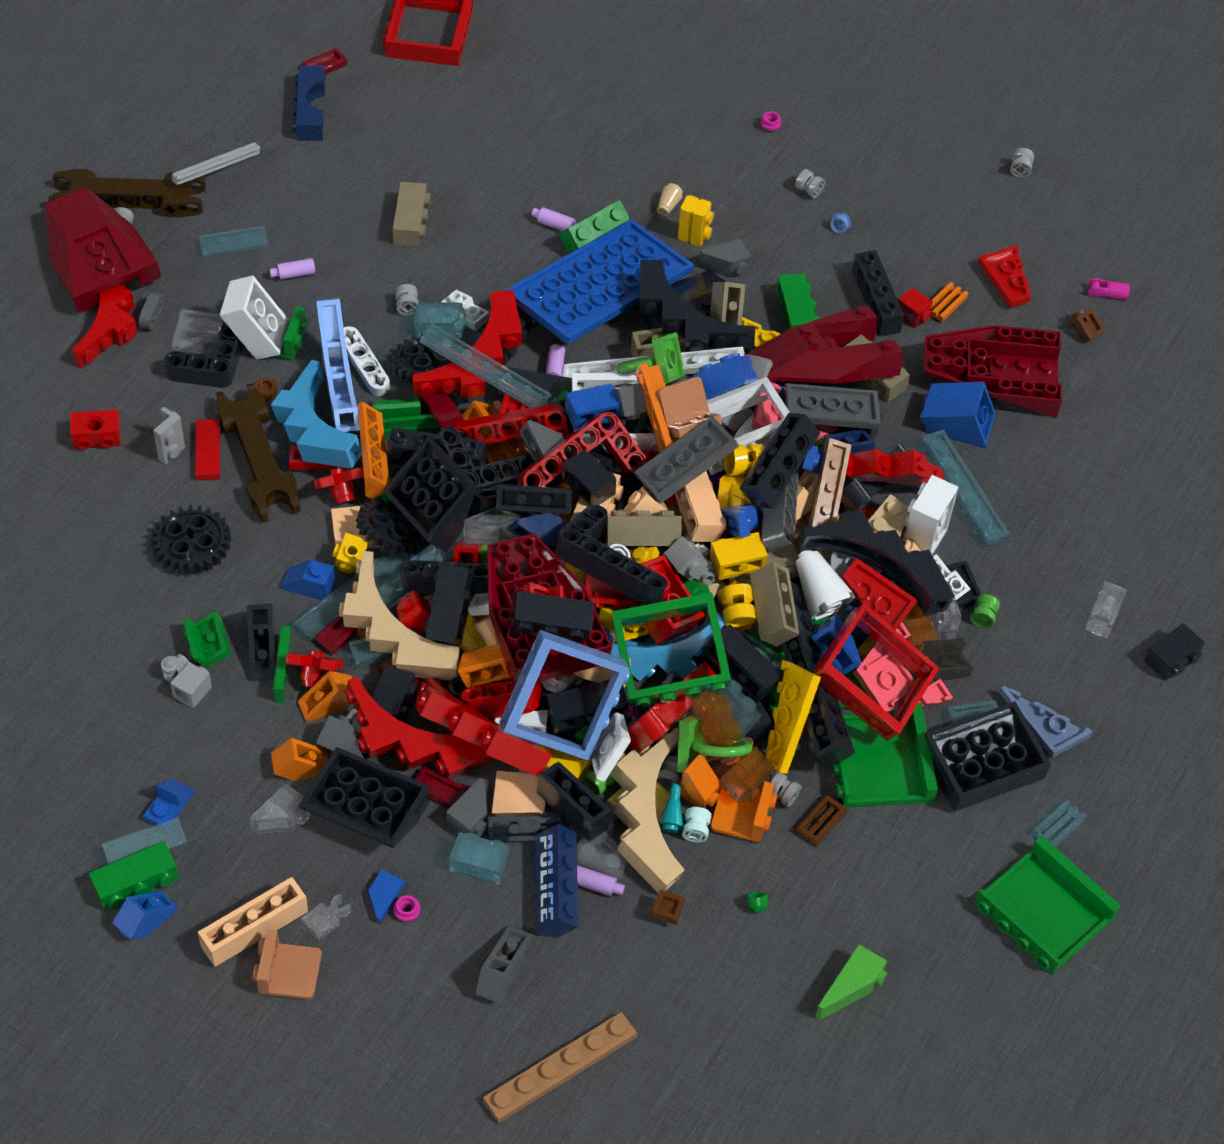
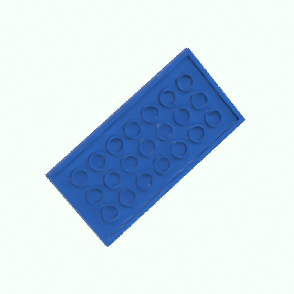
M631 219L505 290H513L516 305L568 345L640 303V260H663L664 273L669 285L693 272L694 264Z

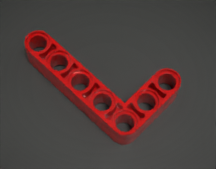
M548 404L458 421L453 425V428L457 431H465L468 434L465 438L486 441V444L521 438L519 430L528 418L537 419L539 424L561 433L565 438L570 435L565 409L559 404ZM557 413L561 416V419L552 421L549 416ZM505 422H511L515 426L513 429L507 430L502 425ZM487 426L491 429V432L483 434L479 429Z
M605 412L595 415L518 475L517 485H527L526 478L531 474L535 479L533 486H545L562 473V463L584 449L587 452L591 451L601 442L624 473L632 474L646 464L647 460L614 413ZM603 417L609 421L607 430L601 425ZM585 431L591 436L589 444L583 441V433ZM617 437H620L623 441L621 449H618L615 445ZM566 446H569L572 450L570 458L564 455V448ZM631 456L634 457L637 462L636 467L634 469H632L629 465V459L631 458ZM547 460H550L554 466L551 473L545 468Z
M704 661L682 681L713 676L716 673ZM709 691L701 692V695L687 698L686 695L678 696L676 700L662 703L659 700L627 728L631 739L627 748L630 751L635 750L638 754L667 732L670 729V725Z
M511 681L473 686L462 692L461 699L464 704L489 719L502 717L514 688H512ZM543 681L535 683L522 714L530 713L538 708Z

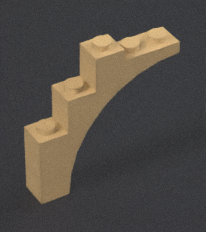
M363 551L362 560L357 561L356 575H359L358 582L354 581L353 593H346L345 602L340 603L339 617H343L344 627L365 628V640L370 642V651L393 653L392 666L415 673V678L430 677L432 679L451 681L454 677H457L460 665V647L440 644L421 637L397 620L383 603L376 588L373 552Z
M675 728L671 733L665 732L656 740L657 744L652 748L648 746L640 754L635 750H632L628 755L623 753L610 774L625 790L616 800L618 805L614 813L629 828L619 838L622 842L617 851L658 894L660 890L666 891L679 880L684 872V868L672 855L662 836L655 808L656 780L665 758L678 746V728Z

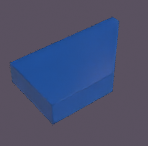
M384 870L380 871L368 890L376 920L380 924L405 886V880Z

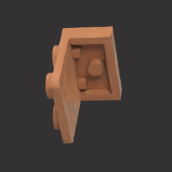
M693 377L658 390L661 409L670 436L680 439L710 416H713L719 424H722L720 414L709 412L700 377Z
M267 930L265 940L261 939L259 942L258 956H261L260 964H255L253 971V981H257L259 994L312 999L315 993L322 951L315 947L280 944L278 931Z

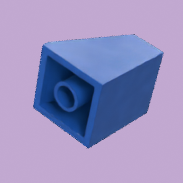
M984 382L931 384L929 393L925 396L924 410L920 412V421L924 424L929 434L983 448L987 446L996 413Z

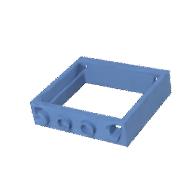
M539 630L499 722L503 732L589 761L591 754L595 753L598 749V738L602 730H605L608 726L610 711L612 707H616L619 701L621 686L626 684L629 679V666L622 658ZM550 649L614 671L581 745L518 724Z

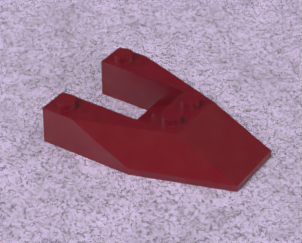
M869 306L846 309L793 327L747 353L772 361L773 365L767 375L769 381L831 384L900 376L903 351L895 340H883L882 342L843 347L838 346L846 345L860 335H863L867 340L875 341L877 316Z

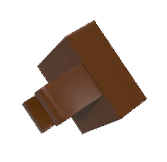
M660 890L651 917L677 925L686 898Z

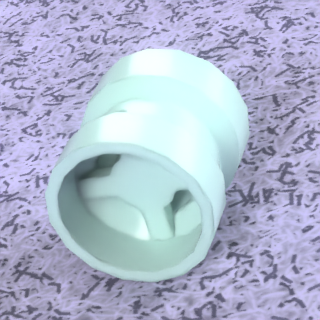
M702 807L688 808L685 815L687 824L683 827L682 836L690 842H705L708 839L709 829L707 826L711 821V813Z

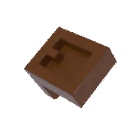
M1093 308L1086 312L1083 309L1071 315L1073 320L1067 323L1068 327L1076 325L1086 343L1107 331Z

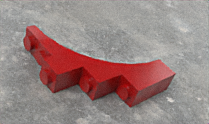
M131 279L99 292V309L94 323L84 338L72 348L74 363L79 368H83L86 364L92 362L100 353L110 348L114 342L119 346H123L137 335L135 318L128 314L134 308L132 292L125 288L131 282Z
M513 290L491 292V312L488 324L475 345L464 355L443 367L412 375L414 396H427L440 392L452 393L454 391H460L461 398L485 396L483 373L503 371L502 349L522 347V330Z
M873 449L854 454L850 453L844 482H851L858 478L860 481L897 483L920 488L923 482L928 483L932 475L944 480L942 468L927 462L926 455L915 450L888 455L880 450ZM799 471L798 480L804 472Z
M358 676L348 680L347 690H345L346 698L350 705L353 703L357 710L355 715L361 727L365 726L360 729L357 742L362 754L366 753L369 759L398 748L396 750L398 760L401 764L405 763L408 770L437 759L435 760V765L439 774H444L449 779L497 760L486 755L480 746L457 736L431 733L416 729L397 720L382 709L367 693Z
M427 677L425 682L420 683L416 691V710L420 716L448 727L452 735L480 746L488 756L537 777L545 770L552 756L546 747L503 732L500 724L458 700L436 680Z

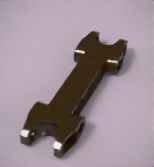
M72 169L53 174L54 187L65 191L53 193L49 196L48 202L87 187L111 208L160 209V212L166 217L181 218L203 213L202 200L190 195L206 191L205 178L198 177L176 185L171 180L172 173L174 172L167 173L164 179L98 178L93 171ZM64 178L69 182H60L58 179ZM191 182H197L200 184V186H192L189 184ZM188 204H194V205H197L198 207H197V208H190V207H188L187 205H188Z
M252 383L247 385L248 396L242 401H231L222 391L216 393L223 432L236 431L254 481L245 483L251 507L260 520L266 522L269 521L267 509L274 503L282 502L287 504L294 514L301 512L297 493V482L293 472L280 473L261 424L270 421L269 411L263 395Z

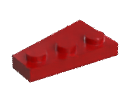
M1018 245L980 256L978 264L1010 308L1028 303L1031 299L1028 282L1022 270V260L1019 259Z
M858 558L854 560L841 578L852 593H854L861 605L865 604L868 608L874 610L881 619L893 626L895 630L898 629L918 601Z

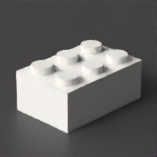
M253 275L230 281L220 312L222 320L226 322L256 360L280 355L289 319Z
M934 475L931 476L928 483L923 482L918 491V499L913 498L907 512H909V515L904 523L906 529L901 536V540L904 538L911 539L921 551L929 549L933 555L948 530L958 486Z

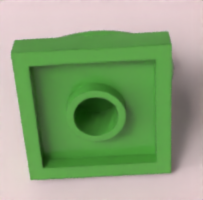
M677 332L652 339L653 356L637 358L616 365L618 373L634 372L640 364L647 363L648 367L659 365L665 384L685 376Z
M696 712L679 721L677 772L684 773L685 769L699 754L704 756L705 759L706 755L713 757H740L749 754L753 749V745L750 741L740 737L709 735L707 732L708 713ZM710 745H726V746H733V747H717V746H710Z

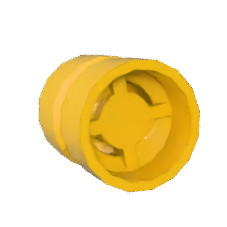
M738 444V448L724 457V467L727 475L743 476L745 473L748 475L764 451V445L747 444L744 446L743 444Z
M743 583L732 584L720 589L721 604L726 607L722 611L725 626L731 624L734 628L744 627L757 621L755 607L750 604L753 601L751 585Z

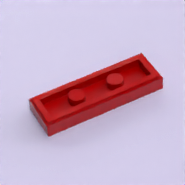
M220 419L196 420V480L220 479Z

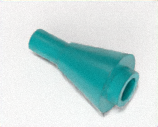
M671 784L669 800H667L658 821L659 826L665 832L677 833L678 829L683 828L681 803L679 801L682 786L680 784Z

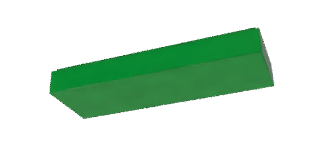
M291 626L280 627L273 685L276 703H285L289 664L285 662L287 653H291Z

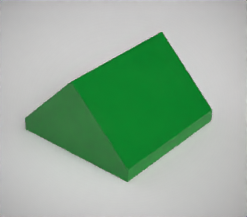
M418 397L371 401L372 407L382 413L383 419L421 415Z

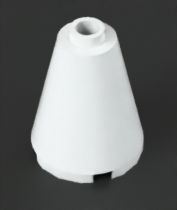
M803 551L798 555L799 559L796 561L805 602L812 620L814 618L819 620L840 611L839 607L843 603L847 607L855 600L854 593H852L850 588L818 551Z

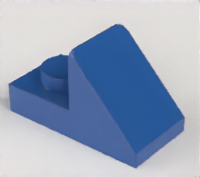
M813 445L799 466V471L819 474L824 451L818 450V447Z
M755 505L720 508L723 517L726 519L724 533L743 538L750 536L751 530L759 528Z
M174 779L156 785L157 797L143 815L145 822L167 832L195 793V789Z

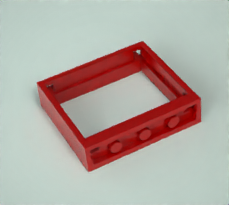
M394 0L395 8H391L390 11L391 22H387L386 25L387 36H383L382 48H385L386 57L459 66L473 14V0ZM406 7L459 13L460 16L452 47L397 40Z
M863 604L850 613L812 673L821 677L819 683L825 690L888 741L901 733L939 667L929 657L915 648L909 640L901 636L893 626L881 619L874 610ZM856 624L917 675L916 680L894 716H891L831 665Z

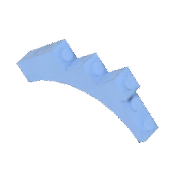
M340 299L316 300L323 364L326 372L333 424L335 429L342 432L360 430L358 407L349 369Z

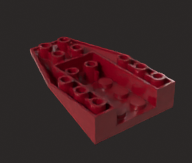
M87 187L45 203L50 261L78 313L99 304L97 293L134 277L137 278L141 286L161 278L158 261L135 227Z
M990 325L925 335L924 373L951 383L984 382L990 397L1057 418L1062 404V383H1058L1061 332Z
M535 533L487 545L489 615L512 688H515L537 637L510 629L512 603L516 592L523 591V585L529 582L546 588H552L559 584L563 586L564 598L592 602L583 583ZM593 606L592 631L586 641L583 640L576 643L611 655V642ZM550 649L536 682L598 667L599 665Z

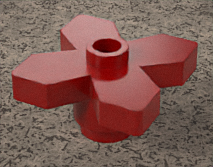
M360 467L344 472V468L329 471L331 476L312 481L314 490L329 486L332 499L335 498V502L338 504L354 499L353 493H355L352 480L364 477V468Z
M309 650V654L302 652L287 653L285 663L301 666V685L313 687L326 675L327 670H343L344 659L324 657V652Z

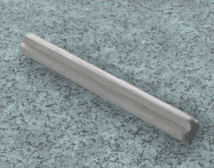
M253 142L172 173L171 180L176 185L191 181L258 155L260 153V146Z

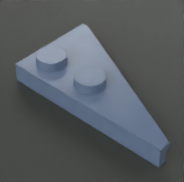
M1006 686L1000 689L999 694L1007 703L1016 701L1036 739L1051 758L1091 738L1093 732L1086 727L1083 730L1069 723L1070 719L1068 717L1057 714L1054 710L1037 701L1034 704L1021 697L1020 692L1014 689H1009Z

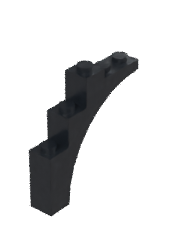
M640 260V315H662V335L677 332V335H685V352L733 347L754 349L755 326L731 324L703 315L687 305L669 285L664 273L663 260Z
M863 510L846 511L839 516L836 523L830 522L826 525L805 527L801 530L795 542L798 551H833L856 557L874 565L890 575L911 596L917 599V604L924 615L946 611L954 598L929 549L922 551L913 550L908 553L896 530H882L874 533Z

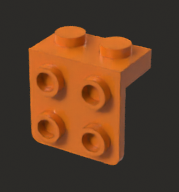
M765 781L761 794L730 786L721 787L720 797L717 801L711 823L712 831L761 843L763 832H769L772 816H768L769 809L774 810L778 796L773 794L775 784Z

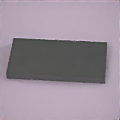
M785 384V406L789 412L806 414L813 424L880 429L878 391Z
M710 416L633 473L661 504L738 448L739 445L713 416Z

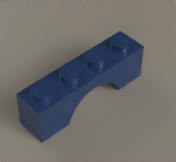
M299 65V74H295V87H298V89H294V102H297V104H293V116L296 119H292V130L297 132V141H323V110L313 107L310 103L319 97L325 96L326 80L324 65Z

